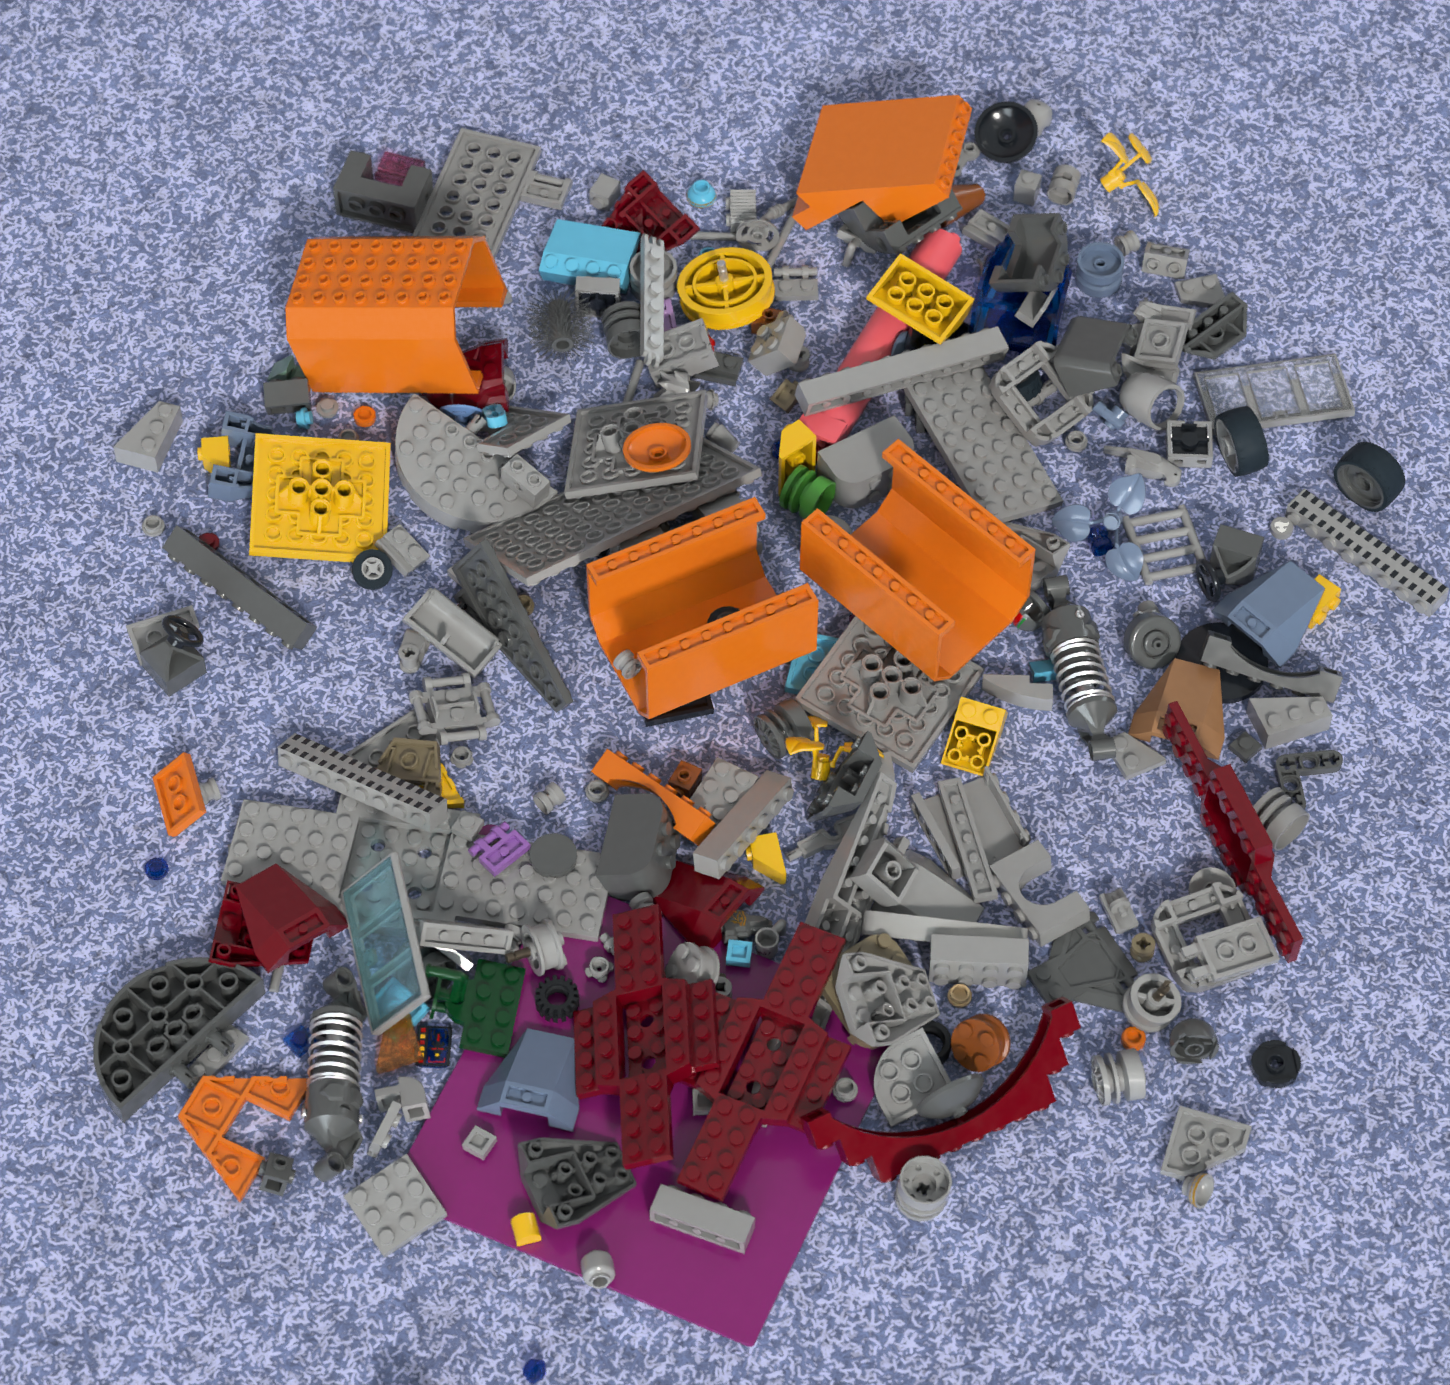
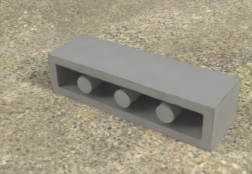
M661 1184L650 1208V1221L743 1254L755 1229V1217L743 1210L736 1211L730 1209L721 1202L713 1203L705 1200L699 1194L682 1192L673 1185L665 1186Z

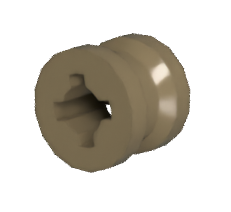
M1147 933L1135 935L1131 942V957L1141 963L1151 960L1156 945L1154 938Z

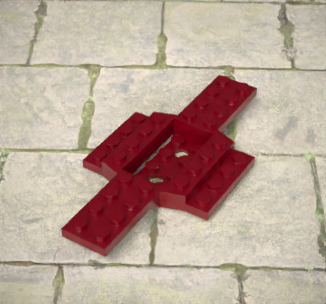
M659 904L613 914L616 989L594 1000L593 1007L574 1011L576 1095L580 1100L602 1094L620 1095L622 1163L626 1170L674 1159L670 1095L673 1086L696 1072L720 1067L715 983L712 979L688 984L685 979L666 978L664 970L662 912ZM623 1009L627 1014L629 1077H626ZM653 1017L654 1020L650 1026L642 1027L641 1024L645 1018ZM650 1058L655 1059V1064L652 1068H643L646 1060Z
M800 921L764 999L737 997L735 1000L716 992L720 1067L696 1072L679 1082L701 1092L713 1105L677 1178L678 1184L723 1202L754 1136L762 1125L785 1126L805 1133L800 1117L820 1107H825L852 1048L851 1045L828 1037V1033L812 1020L821 994L846 944L844 938ZM761 1016L762 1022L727 1095H724L727 1084ZM778 1039L781 1042V1046L778 1050L772 1051L767 1048L768 1041ZM753 1081L761 1085L759 1092L751 1094L746 1090L747 1085Z

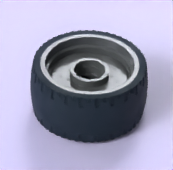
M1371 442L1355 444L1340 458L1334 468V478L1340 491L1346 498L1369 512H1379L1385 509L1397 498L1405 486L1404 472L1397 460L1387 450Z

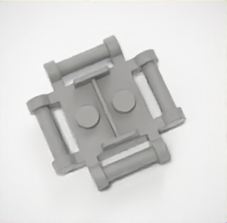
M469 672L461 673L460 676L435 679L423 677L424 692L415 690L408 695L410 703L414 706L419 723L417 725L419 734H434L435 740L438 739L440 746L448 745V742L487 740L486 728L495 727L501 722L499 714L495 712L491 699L490 684L483 682L477 686H472ZM454 685H462L463 687L433 691V688ZM477 697L482 698L487 714L486 717H481L480 705ZM424 703H425V705H426V709H427V712H428V716H429L430 722L427 721V717H426L425 710H424V707H423V704H424Z

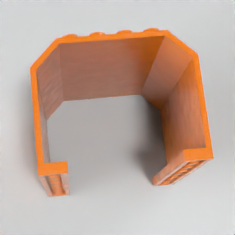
M339 236L307 239L285 307L287 341L313 392L478 394L483 375L481 371L470 370L456 339L455 307H503L507 288L485 236Z
M897 439L882 452V458L893 466L892 489L878 511L851 535L818 508L801 522L800 570L933 681L946 680L957 673L1013 622L1030 596L1036 549L901 440Z
M756 497L586 564L589 616L597 640L641 716L651 719L817 650L819 600L809 584L806 583L776 595L765 576L757 552V522L764 520L766 514ZM731 606L740 610L707 624L710 614L718 608ZM625 650H630L634 654V658L638 659L642 665L640 672L630 679H625L622 676V671L617 670L613 666L614 659Z

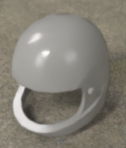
M1137 372L1127 377L1121 385L1119 392L1120 404L1129 415L1137 419V422H1142L1154 430H1165L1167 420H1177L1180 416L1185 402L1184 392L1176 383L1165 380L1162 376L1157 377L1149 372ZM1173 388L1177 394V405L1174 412L1166 421L1159 424L1152 423L1151 408L1154 401L1164 390Z

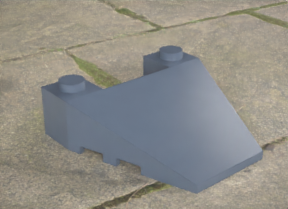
M226 411L221 436H228L229 445L239 447L241 450L236 469L213 464L207 498L232 502L252 497L256 433L281 434L273 431V427L267 424L263 426L255 422L254 418L249 415Z

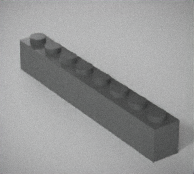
M176 525L162 548L168 552L167 556L171 560L183 563L185 565L183 567L184 570L192 575L197 574L201 577L199 580L201 583L210 588L213 586L217 589L215 593L225 600L230 599L235 609L240 612L246 611L251 621L258 625L260 623L266 627L265 631L273 637H280L282 639L281 643L291 650L293 648L302 650L317 629V626L189 529Z

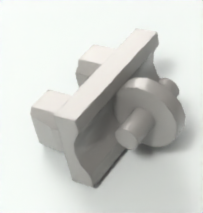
M1122 888L1111 893L1099 895V900L1116 934H1122L1138 927L1139 923L1130 906V901L1126 898Z

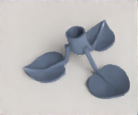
M1137 473L1124 476L1113 481L1108 489V498L1113 505L1118 507L1116 510L1109 511L1103 518L1090 520V509L1081 504L1068 505L1059 510L1052 518V524L1067 540L1073 542L1082 541L1089 535V525L1103 523L1106 529L1114 530V545L1116 548L1106 553V565L1115 576L1127 581H1137L1139 579L1144 556L1140 547L1132 542H1125L1119 546L1120 530L1118 527L1123 523L1121 509L1127 514H1134L1144 504L1146 488L1142 474Z

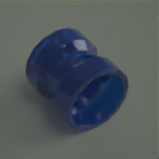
M1103 525L1090 528V533L1086 537L1087 542L1091 544L1092 554L1096 557L1106 555L1109 550L1114 549L1112 540L1108 538L1107 528Z

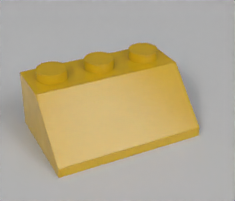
M799 419L792 424L786 425L781 432L778 471L779 497L789 475L799 465H804L809 470L815 471L816 435Z

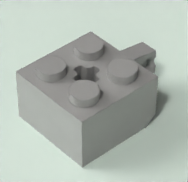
M784 310L779 312L774 322L762 325L757 330V337L750 350L748 362L765 376L796 365L806 337L804 327L788 311Z
M905 836L897 837L893 843H890L885 837L872 840L850 876L854 883L883 908L900 904L919 872L918 867L905 855L910 841Z

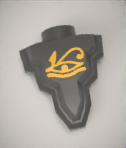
M736 910L721 928L723 943L727 945L729 939H748L750 936H755L757 931L762 928H772L773 923L766 917L748 915L744 910Z

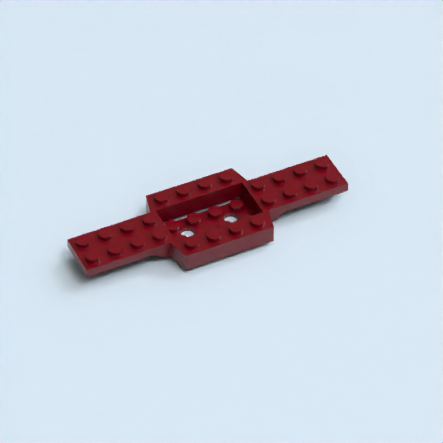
M1178 701L1169 703L1162 731L1165 738L1170 739L1175 757L1180 758L1185 776L1190 777L1195 795L1201 798V823L1205 828H1208L1211 842L1214 847H1218L1221 853V861L1225 867L1228 866L1236 887L1239 886L1242 893L1247 892L1255 900L1257 913L1265 919L1266 929L1269 935L1275 938L1279 954L1285 957L1287 963L1296 961L1304 938L1271 878L1275 856L1272 851L1273 843L1231 764L1221 767L1209 760Z

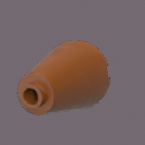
M978 184L952 185L951 188L963 209L957 213L958 216L955 219L941 223V228L949 226L983 204L985 198L984 189Z

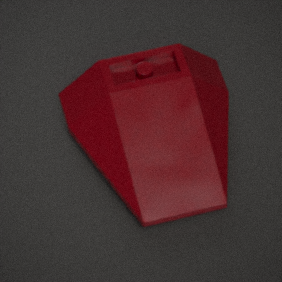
M676 860V866L672 870L667 888L653 898V903L659 904L662 915L686 942L694 943L699 947L706 946L714 949L722 940V926L743 902L751 906L765 888L746 876L725 872L720 879L696 872L694 864Z
M277 863L235 886L254 955L267 973L287 963L290 952L318 936L326 933L331 938L348 928L347 920L337 906Z
M227 880L208 962L232 968L236 967V964L243 967L262 966L254 955L235 886L240 883ZM313 940L290 952L289 961L284 965L308 964Z

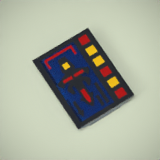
M418 1026L416 1066L422 1068H446L450 1066L453 1027Z

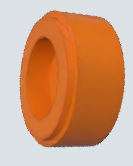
M361 406L354 411L353 416L356 425L369 427L375 423L376 413L373 408Z
M1132 1026L1122 1032L1121 1044L1125 1049L1135 1048L1139 1051L1145 1045L1146 1035L1144 1031Z

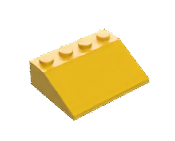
M901 253L866 297V300L940 345L959 328L970 313L974 302L973 297Z

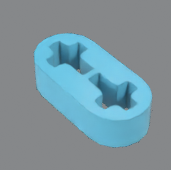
M492 404L482 409L484 419L489 428H500L508 424L506 412L502 405Z

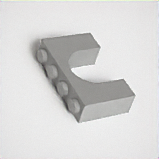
M1039 840L989 866L996 889L998 888L1003 902L1006 906L1010 905L1012 907L1016 920L1019 923L1023 922L1026 928H1028L1030 939L1032 941L1036 940L1040 947L1090 921V908L1077 891L1047 905L1034 904L1021 894L1022 888L1029 881L1051 870V856Z

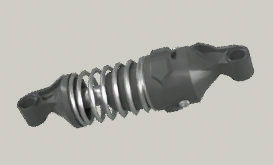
M1067 575L1043 578L1044 596L1051 611L1043 617L1041 622L1044 638L1042 643L1046 656L1055 665L1053 669L1054 673L1057 674L1056 680L1060 683L1058 687L1059 691L1062 692V701L1065 702L1064 709L1066 710L1068 723L1073 728H1077L1080 737L1088 745L1092 761L1116 758L1114 738L1106 735L1104 730L1105 726L1115 717L1118 710L1112 695L1111 686L1109 685V678L1106 676L1107 672L1104 667V661L1101 658L1102 655L1099 648L1100 634L1097 624L1091 619L1087 608L1075 605L1066 599V595L1070 594ZM1100 685H1103V686H1104V688H1103L1102 690H1101V689H1096V688L1099 687Z
M346 967L337 968L323 980V988L333 1000L313 1011L310 1015L309 1031L312 1035L309 1037L311 1046L308 1048V1053L311 1056L308 1058L310 1067L307 1069V1074L310 1077L306 1080V1099L302 1104L301 1118H305V1131L315 1138L325 1150V1154L315 1163L313 1168L315 1176L322 1182L330 1181L343 1172L344 1169L351 1170L353 1168L354 1154L363 1141L359 1130V1124H362L363 1115L359 1114L360 1107L363 1105V1097L359 1085L361 1075L359 1073L362 1060L360 1052L362 1050L361 1041L363 1037L361 1031L363 1030V1022L367 1018V1012L360 1001L361 991H358L356 980L352 972ZM314 1038H317L322 1041L314 1043ZM353 1039L355 1043L351 1045L345 1041ZM314 1048L319 1050L317 1053H313Z

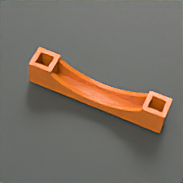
M606 749L591 770L594 775L615 790H618L619 787H635L654 793L670 809L676 823L673 827L676 831L697 846L704 841L716 825L710 819L711 813L701 806L698 810L694 808L693 805L695 803L685 795L679 798L676 795L678 793L677 790L668 784L665 787L660 785L662 780L654 774L649 773L648 776L645 775L643 767L636 762L629 764L627 762L629 758L617 750L614 754L609 749Z

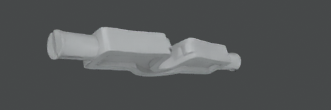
M855 814L834 823L837 836H831L824 829H819L809 837L797 842V848L785 853V857L791 862L801 856L806 859L824 849H837Z

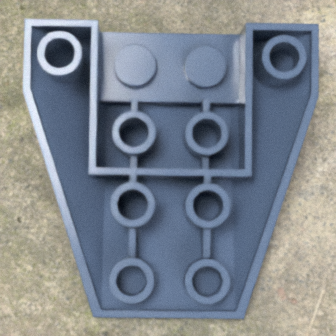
M1290 560L1227 594L1211 612L1228 627L1231 624L1235 625L1262 647L1265 657L1281 668L1296 653L1325 588Z
M527 1028L484 1085L477 1111L501 1116L503 1108L548 1117L550 1127L573 1132L579 1113V1098L576 1095L574 1038Z

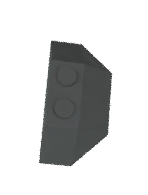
M1233 292L1226 295L1194 319L1192 329L1187 331L1182 351L1213 360L1217 359L1246 337L1248 304Z

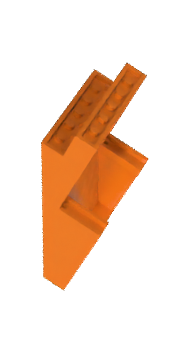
M959 95L822 105L796 192L798 198L792 218L805 230H808L863 201L882 220H900L903 222L949 198L972 107Z

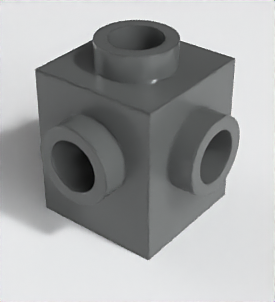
M270 1152L267 1161L262 1160L259 1167L258 1175L262 1176L259 1190L283 1197L287 1184H292L296 1170L292 1169L294 1159Z

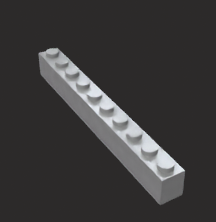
M998 326L984 328L973 334L966 333L955 339H946L941 345L938 343L934 345L927 344L913 351L906 350L901 354L885 356L874 362L867 361L856 367H846L835 373H825L817 378L804 379L798 383L794 395L804 416H809L900 390L917 383L928 382L1004 360L1009 347Z

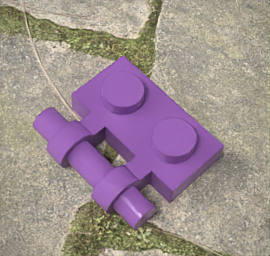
M505 821L499 826L495 825L492 827L490 833L483 838L475 840L474 845L468 849L472 857L476 856L479 852L483 853L478 857L479 863L494 877L531 849L530 843L515 829L509 834L505 833L510 829V826ZM498 840L492 847L489 846L492 842Z

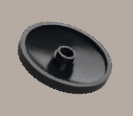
M1224 622L1208 623L1191 630L1181 640L1180 649L1176 655V659L1203 665L1199 655L1208 630L1230 636L1232 645L1241 654L1253 662L1268 668V658L1263 655L1262 647L1235 625L1231 624L1228 627ZM1218 666L1216 668L1220 670L1222 704L1245 700L1255 694L1264 683L1262 680L1260 683L1253 682L1247 678L1248 676L1240 673L1238 676L1231 675L1225 672L1226 669Z

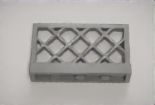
M402 916L401 924L406 927L404 916ZM413 917L419 946L504 955L510 953L514 933L511 929Z

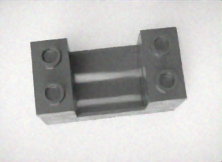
M350 150L333 187L336 215L414 233L433 191L432 170L422 166L411 165L401 187L373 179L371 155Z

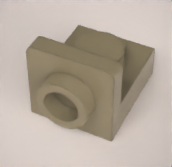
M785 379L771 396L770 400L786 413H789L798 402L794 395L798 382L794 380L792 383Z

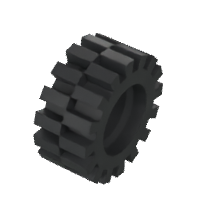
M552 975L553 980L546 977L544 978L545 983L541 981L539 988L536 987L535 1003L541 1017L545 1016L547 1021L553 1018V1023H558L559 1018H561L562 1022H565L566 1016L571 1019L573 1012L578 1011L579 990H577V985L575 983L572 984L570 978L565 981V976L561 975L560 979H557V975ZM553 993H562L567 999L563 1004L553 1005L549 1003L548 997Z

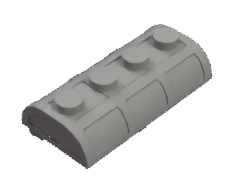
M430 587L402 619V622L420 634L451 661L455 662L466 672H469L473 678H476L502 646L498 637L436 588L432 589Z

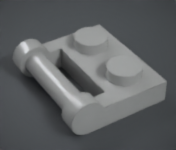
M531 170L520 195L521 201L562 210L567 195L572 188L573 179L556 178Z

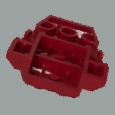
M644 170L624 188L625 192L620 201L615 203V209L602 224L603 227L639 232L641 235L636 254L641 251V236L643 234H647L649 238L651 236L656 237V243L658 239L664 240V250L668 251L686 243L700 230V227L686 213L683 215L660 191L658 184Z
M507 338L485 341L462 351L470 370L482 372L483 379L478 394L422 393V396H426L437 409H440L442 406L456 404L483 409L492 404H500L505 412H509V393L504 384V359H508Z

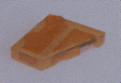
M410 1013L383 1032L376 1066L378 1074L424 1059Z

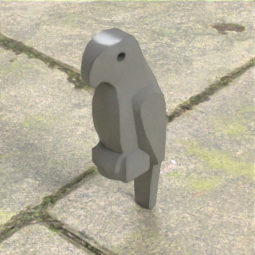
M1104 446L1103 453L1127 459L1125 474L1141 473L1143 477L1148 479L1163 478L1165 480L1164 485L1169 487H1175L1181 481L1182 470L1156 453L1125 447Z

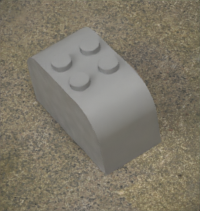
M893 415L818 451L817 477L823 475L836 483L833 500L843 507L859 508L869 503H876L892 489L893 466L882 458V452L897 439L914 451V441L896 416Z

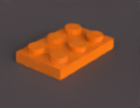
M183 752L152 777L167 833L172 837L179 835L206 813L191 755Z

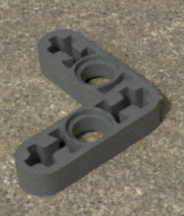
M1336 750L1281 755L1275 763L1278 786L1285 792V795H1289L1291 798L1295 797V803H1298L1305 810L1306 800L1300 776L1338 772L1342 767L1343 757ZM1332 758L1336 762L1335 765H1332L1328 759ZM1310 760L1314 762L1315 767L1306 768L1302 762ZM1282 763H1286L1287 766H1290L1289 769H1285V767L1282 766ZM1291 782L1294 783L1297 788L1292 791L1287 790L1284 787V784Z

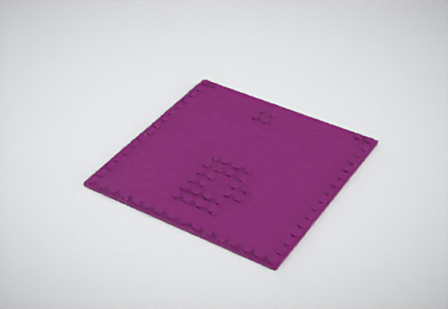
M608 896L600 936L608 933L611 938L613 937V914L630 911L631 908L628 903ZM662 917L665 970L674 950L679 944L686 941L669 921ZM563 937L564 945H562V950L566 956L567 965L561 970H556L555 968L546 970L542 976H537L533 972L527 957L512 962V966L526 968L509 1052L527 1028L574 1038V1012L571 1019L566 1016V1021L562 1022L561 1018H559L558 1023H553V1018L547 1021L545 1016L541 1017L535 1003L536 987L539 988L541 981L545 983L544 978L549 977L550 980H553L552 975H557V979H560L561 975L565 976V981L570 978L572 984L575 983L577 990H579L578 1010L593 1007L594 1000L616 989L614 956L604 949V944L600 939L598 942ZM721 940L713 950L719 958V973L725 974L726 978L731 982L732 999L736 1000L737 997L764 999L780 963L752 953L750 968L726 965L728 944L724 945ZM593 957H603L608 962L613 963L614 969L609 972L607 981L603 983L594 977H587L585 974V970L590 967L589 965ZM553 993L548 997L549 1003L553 1005L563 1004L567 999L562 993ZM623 1009L626 1077H629L627 1014ZM832 1009L824 1030L828 1033V1037L851 1045L852 1048L838 1080L841 1078L852 1079L857 1084L858 1093L854 1100L841 1102L835 1098L832 1090L824 1109L829 1111L833 1118L859 1128L875 1095L874 1075L882 1054L890 1045L880 1046L871 1050L856 1043L854 1045L851 1044L847 1039L850 1034ZM761 1016L727 1084L724 1095H727L762 1022ZM653 1017L645 1018L642 1021V1027L650 1026L654 1020ZM465 1049L430 1112L431 1118L426 1119L407 1154L446 1211L448 1216L444 1220L582 1277L581 1259L587 1253L593 1250L608 1252L614 1262L615 1278L606 1286L607 1288L745 1346L753 1347L843 1162L840 1159L835 1142H833L830 1148L817 1150L809 1144L807 1136L803 1132L785 1126L767 1125L766 1127H761L754 1136L724 1201L721 1202L677 1183V1178L707 1118V1115L693 1116L694 1088L678 1082L674 1084L670 1094L674 1159L630 1169L637 1183L636 1187L581 1223L555 1229L540 1222L524 1188L520 1176L518 1143L537 1138L617 1142L622 1152L620 1095L602 1094L579 1099V1113L573 1132L550 1127L548 1117L503 1108L501 1116L477 1111L484 1085L505 1058ZM650 1058L646 1060L643 1068H652L655 1064V1059ZM754 1081L750 1082L746 1087L749 1093L752 1092ZM475 1125L497 1137L496 1144L484 1161L462 1148L463 1142ZM660 1185H673L682 1192L699 1194L705 1200L713 1203L721 1202L730 1209L736 1211L743 1210L755 1217V1229L745 1253L731 1250L650 1221V1208ZM521 1213H534L542 1240L517 1247L511 1227V1219Z

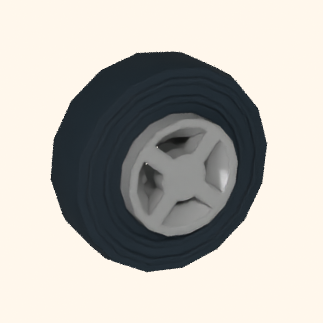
M365 550L356 556L352 564L354 580L359 586L367 590H377L384 587L392 577L393 566L391 560L380 550Z

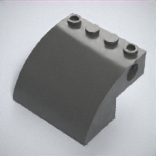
M951 188L949 198L903 222L900 220H882L863 201L838 213V216L851 232L868 247L880 253L899 255L907 251V246L911 243L916 244L924 239L923 235L926 233H932L940 229V224L944 221L949 222L958 216L957 213L963 208Z

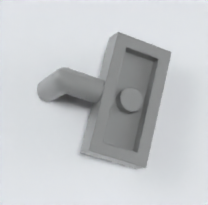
M845 224L838 230L836 237L848 244L842 262L843 266L850 267L857 247L862 248L867 253L875 254L877 252L864 244Z

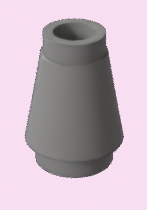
M717 422L711 426L706 434L709 441L731 453L740 445V442L737 441L723 424L719 425Z

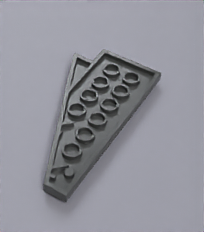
M488 539L479 542L452 568L462 587L453 597L458 603L463 601V605H467V609H465L467 614L500 639L499 642L502 644L501 652L557 713L573 702L571 693L561 679L559 670L553 664L549 651L544 647L537 629L533 626L526 608L523 607L518 598L516 589L509 581L505 568L500 564L495 549L490 545Z

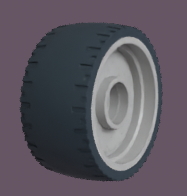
M1249 406L1230 409L1215 417L1214 429L1218 447L1232 475L1235 477L1248 475L1268 466L1269 454L1265 435L1256 414Z

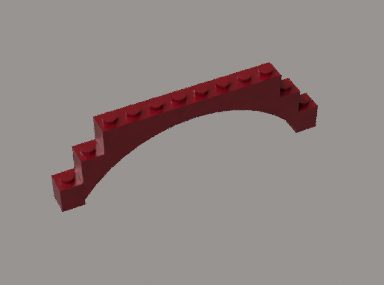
M1062 996L1041 1006L1043 1013L1037 1031L1017 1067L990 1096L974 1108L968 1110L961 1117L914 1131L885 1132L858 1128L833 1118L829 1111L820 1107L800 1117L809 1144L817 1150H824L830 1148L833 1142H835L841 1161L849 1166H858L867 1159L873 1177L881 1183H887L895 1180L897 1175L901 1173L902 1167L909 1160L917 1156H930L939 1159L942 1154L958 1151L963 1147L962 1145L970 1141L975 1142L983 1139L984 1135L989 1132L1000 1131L1013 1121L1026 1119L1028 1114L1034 1111L1047 1109L1049 1104L1056 1102L1047 1074L1059 1073L1063 1067L1069 1065L1060 1038L1070 1037L1074 1034V1031L1081 1028L1073 1002Z

